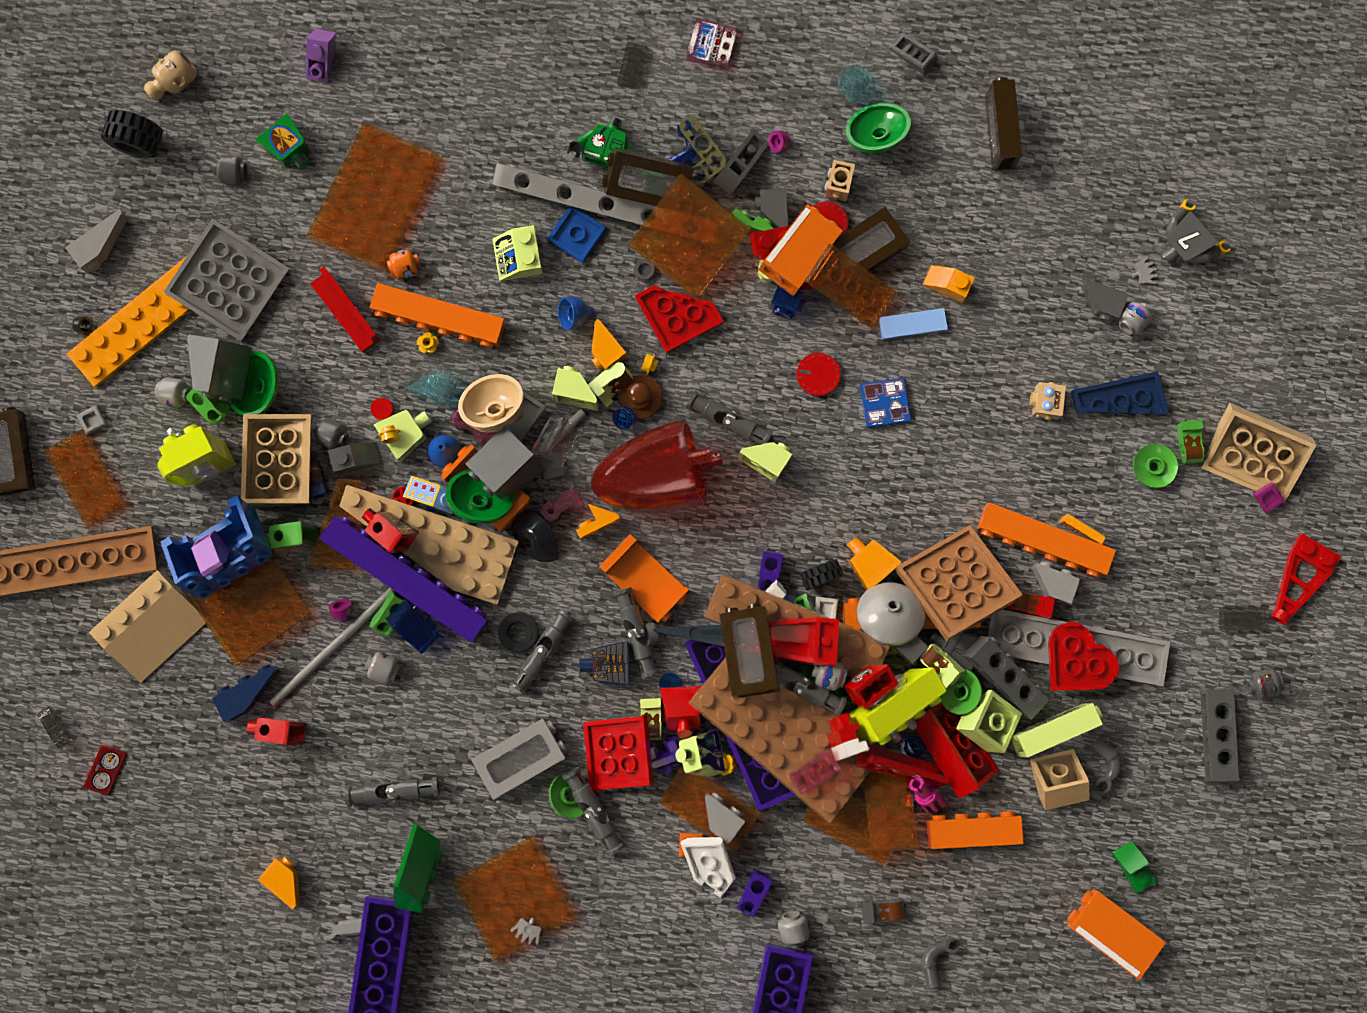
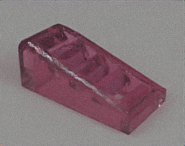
M826 749L789 774V776L803 795L841 769L829 750ZM824 758L831 767L829 770L826 769L821 761ZM818 763L823 774L819 775L813 765ZM809 768L816 778L813 781L806 772ZM801 773L808 782L806 786L803 785L798 777Z

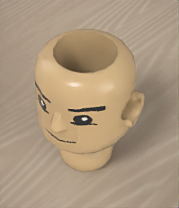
M176 50L171 51L163 59H159V62L152 68L155 79L147 82L144 90L153 100L159 101L164 97L166 91L177 94L185 89L197 77V70L183 53Z

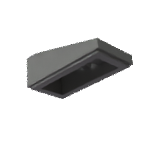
M904 32L901 33L890 47L891 51L924 76L938 61L935 51ZM905 41L908 42L903 50L899 49ZM912 47L915 48V49L910 53V55L907 54V52H908ZM919 52H921L922 54L919 56V58L915 59V56Z

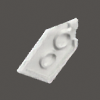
M720 837L686 838L682 840L681 846L694 881L700 885L706 883L715 889L713 893L721 898L736 879L723 840Z

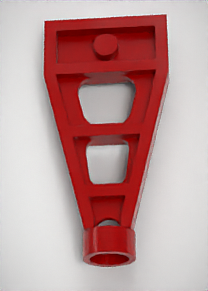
M1299 534L1288 554L1275 609L1271 618L1287 626L1299 608L1331 576L1341 555L1305 534ZM1300 561L1316 569V575L1307 583L1296 576L1297 566ZM1291 583L1303 589V593L1297 601L1287 597V591Z

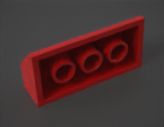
M940 702L936 706L926 708L924 710L925 714L922 717L914 719L917 723V728L914 730L922 739L926 749L930 752L944 776L949 777V784L958 798L978 790L1000 771L988 752L956 729L962 714L951 713Z

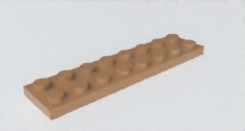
M146 526L0 550V597L159 570L154 527Z
M721 574L704 614V617L721 623L719 614L725 613L726 609L738 608V610L748 609L747 606L761 604V606H765L768 610L769 621L813 617L829 618L725 574ZM754 618L735 620L733 624L753 623L756 621ZM839 622L837 661L844 664L847 676L853 677L866 666L882 665L890 646L875 642L863 631Z

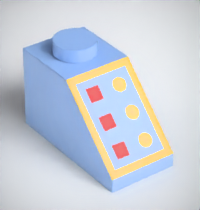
M413 476L410 477L403 495L404 498L442 513H453L446 501L445 487Z

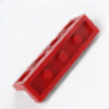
M325 266L319 269L322 275L310 284L360 351L364 353L379 342L380 339Z
M867 744L869 750L858 753L856 767L907 782L914 779L918 783L915 778L919 777L925 784H931L935 788L949 784V777L939 775L937 764Z

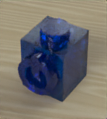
M778 285L770 308L773 309L772 313L785 319H792L795 317L796 312L801 313L805 300L801 299L803 292L800 291V288L792 296Z

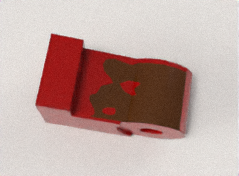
M1021 592L1023 594L1022 598L1009 605L1008 608L1011 611L1050 619L1052 618L1055 598Z

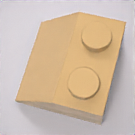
M1074 749L1030 759L1038 795L1045 810L1089 800V780Z

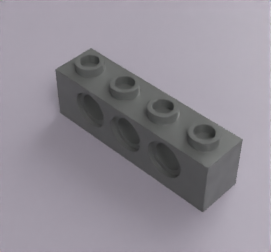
M980 635L963 656L1009 704L1022 713L1021 717L1032 720L1049 701L1044 695V689L1036 683L1033 684L1029 679V673L1023 668L1016 666L1014 663L1016 660L1009 653H1004L999 648L1001 644L994 637ZM994 655L995 661L993 665H991L990 659ZM1009 671V678L1006 681L1005 675ZM1024 687V693L1020 696V690Z
M1234 689L1200 690L1205 781H1239L1242 768L1238 762L1240 742L1236 735V730L1239 728L1238 718L1235 717V707H1237L1238 703L1237 696L1234 694ZM1219 706L1224 710L1222 718H1219L1216 714ZM1220 729L1225 732L1223 741H1220L1218 738V731ZM1222 752L1227 757L1224 764L1219 761V755Z

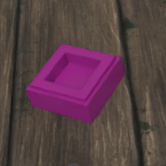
M1273 482L1252 493L1264 513L1285 502Z

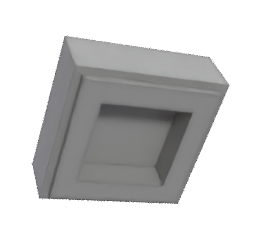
M97 405L76 415L86 435H90L108 425Z

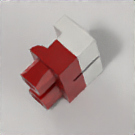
M849 713L828 721L832 733L828 734L827 737L836 761L869 750L866 740L859 743L855 733L859 728V723L853 724Z

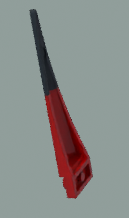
M813 617L769 621L775 658L808 665L836 667L839 619ZM756 622L733 624L736 649L761 655ZM721 625L653 629L655 633L724 647Z

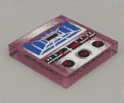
M696 18L686 60L728 70L738 28Z

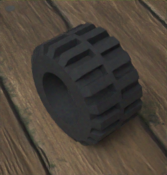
M111 110L108 112L101 139L109 146L126 154L141 158L156 157L164 131L158 124L141 115L124 110Z

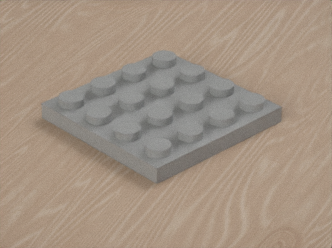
M212 219L163 293L242 342L289 268Z

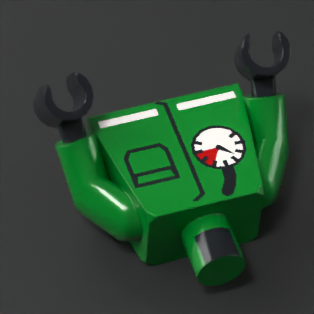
M611 117L608 126L597 124L595 129H590L577 141L570 142L567 153L569 154L571 151L576 152V158H579L581 153L583 161L609 169L607 158L609 152L613 153L614 147L633 151L631 141L627 139V133L620 131L623 123L622 120ZM624 165L622 169H629V173H632V166Z

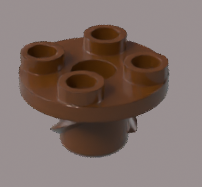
M633 376L632 382L627 387L621 388L618 393L619 405L625 411L630 410V414L634 415L632 416L634 419L649 418L661 406V388L655 380L648 376Z

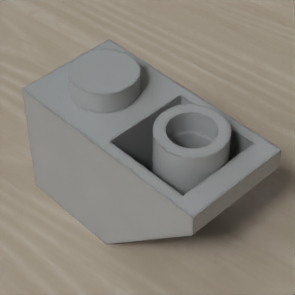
M1041 561L1040 564H1034L1032 571L1045 597L1055 598L1056 602L1064 605L1072 604L1080 578L1074 577L1075 573L1069 570L1053 569L1054 566L1047 562Z
M715 792L712 795L707 793L705 795L709 829L729 844L745 822L741 818L743 813L733 806L731 809L723 805L725 800Z

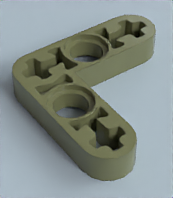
M692 116L682 119L680 130L702 159L692 167L693 172L696 169H702L705 172V178L698 182L692 176L691 182L696 187L692 189L691 185H689L686 197L720 172L726 164V158L699 121ZM687 120L690 123L695 122L693 128L696 132L699 129L703 132L696 136L693 141L690 139V137L694 136L692 132L684 130L686 127L685 121ZM706 138L709 141V147L706 150H699L696 144L698 139ZM712 156L716 158L720 156L722 159L720 161L721 166L719 168L716 165L710 169L713 173L709 175L707 169L702 164L706 162L708 166L712 162ZM676 180V181L673 183V185H672V192H673V193H674V189H675L677 180Z

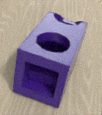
M763 551L758 589L766 591L778 580L783 554Z
M754 868L736 909L754 917L772 883V877Z

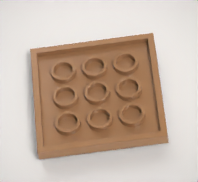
M971 525L896 566L895 569L905 585L917 597L926 614L947 642L1018 601L1023 596Z

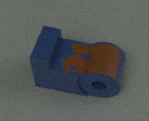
M317 456L311 457L310 501L329 496L324 473Z

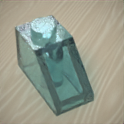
M859 64L852 65L840 70L836 87L850 103L870 88L872 77L868 70L863 69Z
M441 369L440 372L433 370L405 383L404 389L409 393L448 406L457 380L453 377V373Z

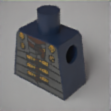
M629 642L593 648L592 658L579 659L580 672H593V681L630 685Z

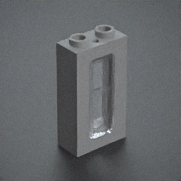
M545 718L471 759L493 800L566 759L565 753L568 751L562 740L557 742L554 733L557 731L550 720L546 722Z

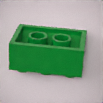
M416 824L412 826L393 886L394 907L422 913L424 905L429 904L431 891L428 890L430 884H435L437 877L435 867L437 863H441L444 850H440L439 839Z

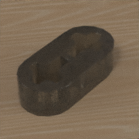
M48 706L38 713L42 725L56 747L61 749L71 743L68 732L52 707Z

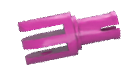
M919 777L915 778L918 783L914 779L910 781L909 786L915 792V800L927 814H931L930 808L934 812L939 810L937 802L943 808L945 807L946 800L933 785L925 784Z

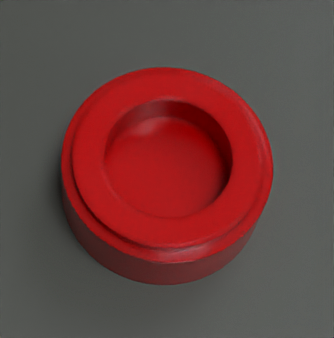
M386 398L374 400L370 407L371 414L380 421L391 417L394 412L392 403Z

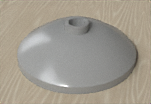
M886 582L877 584L864 592L858 602L857 620L862 631L872 640L883 645L896 646L910 642L920 633L925 621V610L907 586ZM889 605H895L896 608L892 609Z

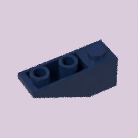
M270 664L265 665L257 670L258 674L252 677L247 675L237 680L238 684L234 687L226 686L218 690V695L213 697L212 700L223 722H231L250 712L280 671L279 667L270 666Z

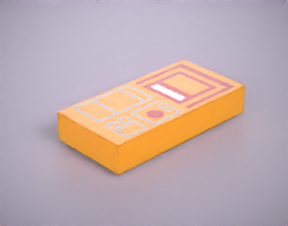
M1070 514L1062 516L1059 524L1080 537L1102 544L1105 540L1104 535Z

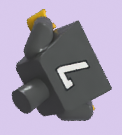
M1185 199L1180 208L1170 217L1166 228L1168 236L1166 240L1172 246L1161 255L1169 264L1179 256L1185 262L1190 261L1196 264L1209 262L1229 252L1231 248L1227 250L1222 248V244L1226 240L1218 243L1192 213L1196 205L1188 208L1186 206L1188 199Z

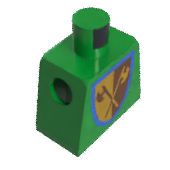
M288 113L283 115L255 139L262 149L285 167L294 162L299 169H302L309 163V159L303 154L309 147Z

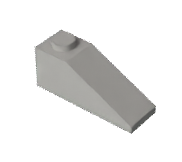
M119 209L65 247L83 271L86 273L94 272L101 267V263L109 255L128 217Z

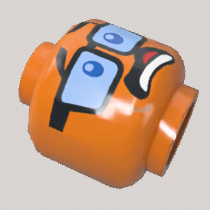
M409 249L392 253L389 257L390 260L387 261L392 278L396 277L400 281L416 276L418 274L417 267L421 266L417 253L412 254Z

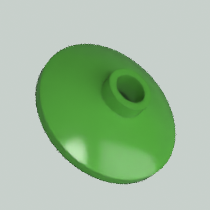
M1149 444L1141 448L1135 455L1133 470L1135 476L1142 484L1151 488H1161L1171 483L1176 477L1178 462L1175 454L1168 447L1161 444ZM1151 463L1157 465L1156 471L1150 469Z
M965 669L966 671L953 686L945 687L947 691L940 696L943 706L954 714L970 713L978 706L981 700V683L977 676ZM963 688L966 689V694L964 696L961 693V690Z
M566 773L560 774L553 780L550 786L549 798L551 805L560 816L569 819L577 818L583 812L572 796L573 791L568 782L562 778Z

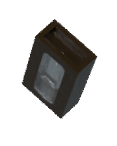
M1001 77L992 81L985 96L992 171L1014 169L1022 157L1015 79L1008 80V78Z
M614 147L613 153L609 152L607 158L608 173L603 175L601 187H604L603 190L606 195L679 212L683 211L693 174V168L689 164Z
M884 207L839 236L820 261L824 269L828 268L832 273L830 277L833 283L845 289L905 250L910 241L887 208Z
M16 407L3 408L2 412H0V496L36 490L25 413L16 409Z
M752 604L747 606L748 609L743 610L729 608L725 610V613L719 614L731 695L734 699L780 692L768 610L765 606H761V604Z

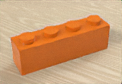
M1001 811V816H992L991 812H980L978 817H969V813L955 814V818L946 819V815H932V819L927 820L928 847L931 849L1023 844L1021 816L1014 815V811Z

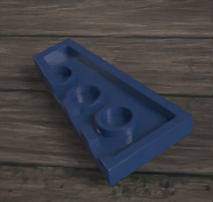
M1158 371L1071 391L1076 413L1169 414Z

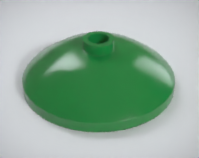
M892 103L872 104L860 109L849 119L846 126V136L848 142L859 151L866 153L887 152L899 146L908 137L911 131V119L908 112L898 105Z
M251 351L242 400L233 398L232 402H230L231 407L237 414L241 416L243 414H263L274 402L279 387V375L277 367L270 356L259 351Z
M470 469L456 474L449 481L446 488L447 504L455 515L468 522L486 524L498 521L505 517L513 506L514 492L502 500L496 495L491 497L482 488L485 484L481 480L477 483L468 474L471 471Z

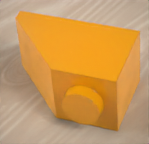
M931 265L922 285L962 303L975 278L955 268Z
M597 319L594 325L591 351L594 359L591 361L599 371L601 369L605 371L614 363L621 362L627 355L602 322Z
M280 856L273 860L258 881L291 909H295L300 905L298 870L294 868L295 863L286 856L284 858Z

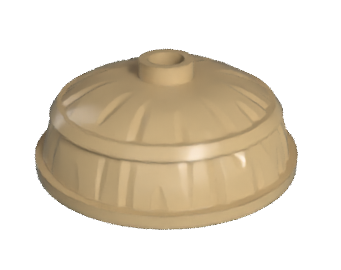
M502 374L488 375L476 380L465 389L459 400L458 411L462 420L470 427L481 432H497L504 426L506 428L509 427L519 417L522 411L524 393L521 385L514 378Z

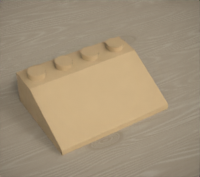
M1229 403L1218 424L1201 468L1254 491L1273 482L1286 501L1317 444L1313 437Z
M243 414L241 499L250 506L272 507L310 504L311 414Z
M157 570L89 633L106 652L142 683L209 620L165 572Z

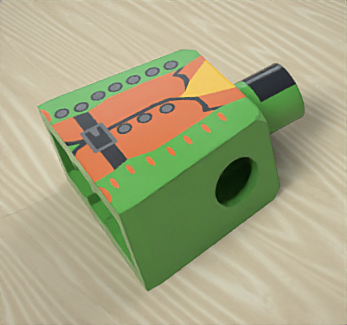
M299 521L270 526L269 533H265L271 549L289 551L318 548L317 525Z

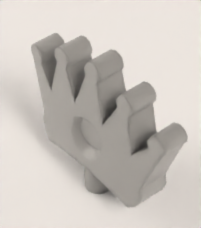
M1145 257L1140 262L1134 264L1133 267L1137 272L1132 273V277H1139L1140 285H1155L1157 282L1151 279L1156 278L1157 274L1150 273L1156 271L1157 268H1148L1153 262L1145 263L1148 257Z
M531 917L530 921L527 922L524 918H521L511 929V932L518 929L515 938H518L523 933L521 943L529 936V945L534 938H536L535 943L539 944L541 926L533 925L536 919Z

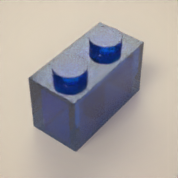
M404 600L386 618V621L418 652L423 654L441 636L436 629L438 624L429 616L425 619L421 615L423 613L421 608L414 603L410 605Z

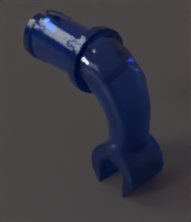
M685 121L686 131H691V123ZM677 124V134L680 138L685 139L686 147H683L681 152L668 158V160L685 164L688 162L693 163L697 152L682 134ZM695 136L690 137V139L693 141Z

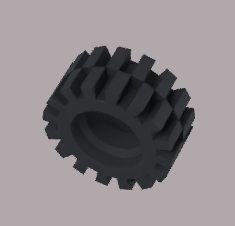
M834 559L800 573L806 590H810L843 577L844 574L838 560Z

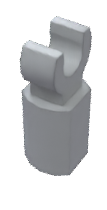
M362 918L339 921L338 924L333 921H327L323 924V927H331L332 934L325 935L324 939L330 940L336 937V935L340 937L360 935Z

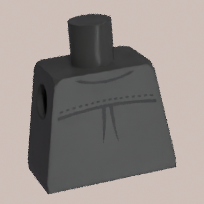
M933 631L927 643L937 645L945 653H948L961 667L969 671L972 670L973 666L963 654L977 638L961 633L947 642L942 635Z

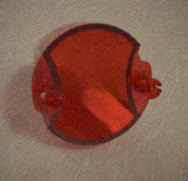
M681 419L644 432L614 449L595 468L591 478V488L597 498L604 503L627 510L668 511L705 505L707 502V492L703 471L706 468L723 465V459L713 460L722 457L720 451L712 453L710 447L698 451L688 422L685 419Z

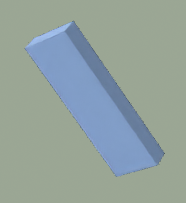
M944 308L879 317L882 340L948 330Z

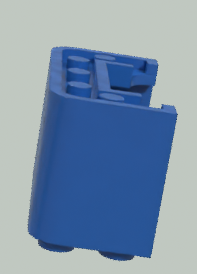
M238 495L228 500L230 510L224 511L226 519L193 539L184 535L182 537L183 540L173 541V538L169 536L160 542L175 585L196 598H208L217 590L228 586L235 579L247 574L258 565L267 562L272 556V550L256 510ZM215 530L230 549V553L227 556V562L223 564V568L214 575L209 573L203 577L191 548L197 540Z

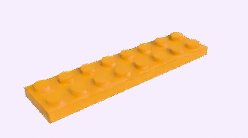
M186 257L67 353L68 357L93 387L97 388L191 311L163 293Z

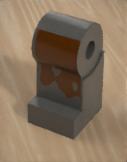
M904 899L861 901L864 924L906 919Z

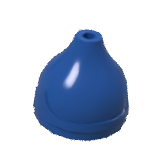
M567 296L559 301L558 319L561 326L566 330H574L583 326L594 315V308L588 306L579 298Z
M440 435L429 443L428 456L435 466L444 468L450 462L454 463L459 458L457 454L462 448L454 437Z

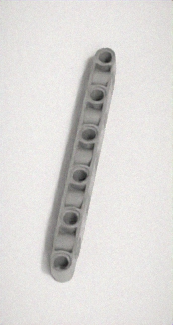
M497 162L492 183L496 186L684 237L721 245L726 226L725 222L686 211L679 212L606 195L601 188L503 162ZM522 175H526L530 180L527 187L521 184L520 178ZM564 186L571 189L572 195L570 198L562 194ZM606 197L613 200L614 207L612 209L604 206V199ZM647 209L655 211V220H649L646 217ZM688 221H696L698 223V230L695 232L690 231L687 226Z

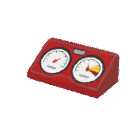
M101 745L83 788L109 796L127 753L109 745Z

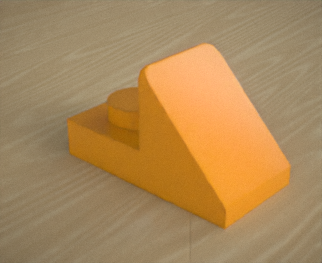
M588 504L595 521L592 522L590 519L579 524L580 528L576 531L580 539L583 540L621 521L617 513Z

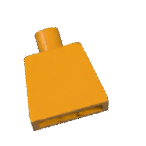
M856 536L847 544L855 554L848 562L866 591L876 586L896 566L902 563L875 540H872L865 546Z

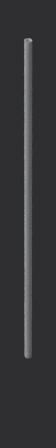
M580 409L533 453L538 460L541 459L586 414ZM463 519L461 520V522H464V523H467V524H471V523H472V522H468V521L463 520ZM417 563L412 566L416 570L418 569V567L423 569V567H421ZM392 588L383 593L272 697L269 702L276 707L381 608L387 599L386 595Z

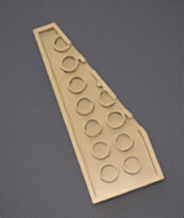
M346 485L340 503L342 509L366 526L369 524L362 519V516L367 509L371 508L375 512L392 513L419 532L409 549L402 553L454 591L498 605L519 540Z

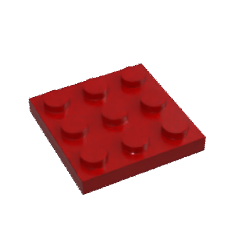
M647 716L583 722L588 781L593 790L654 785Z

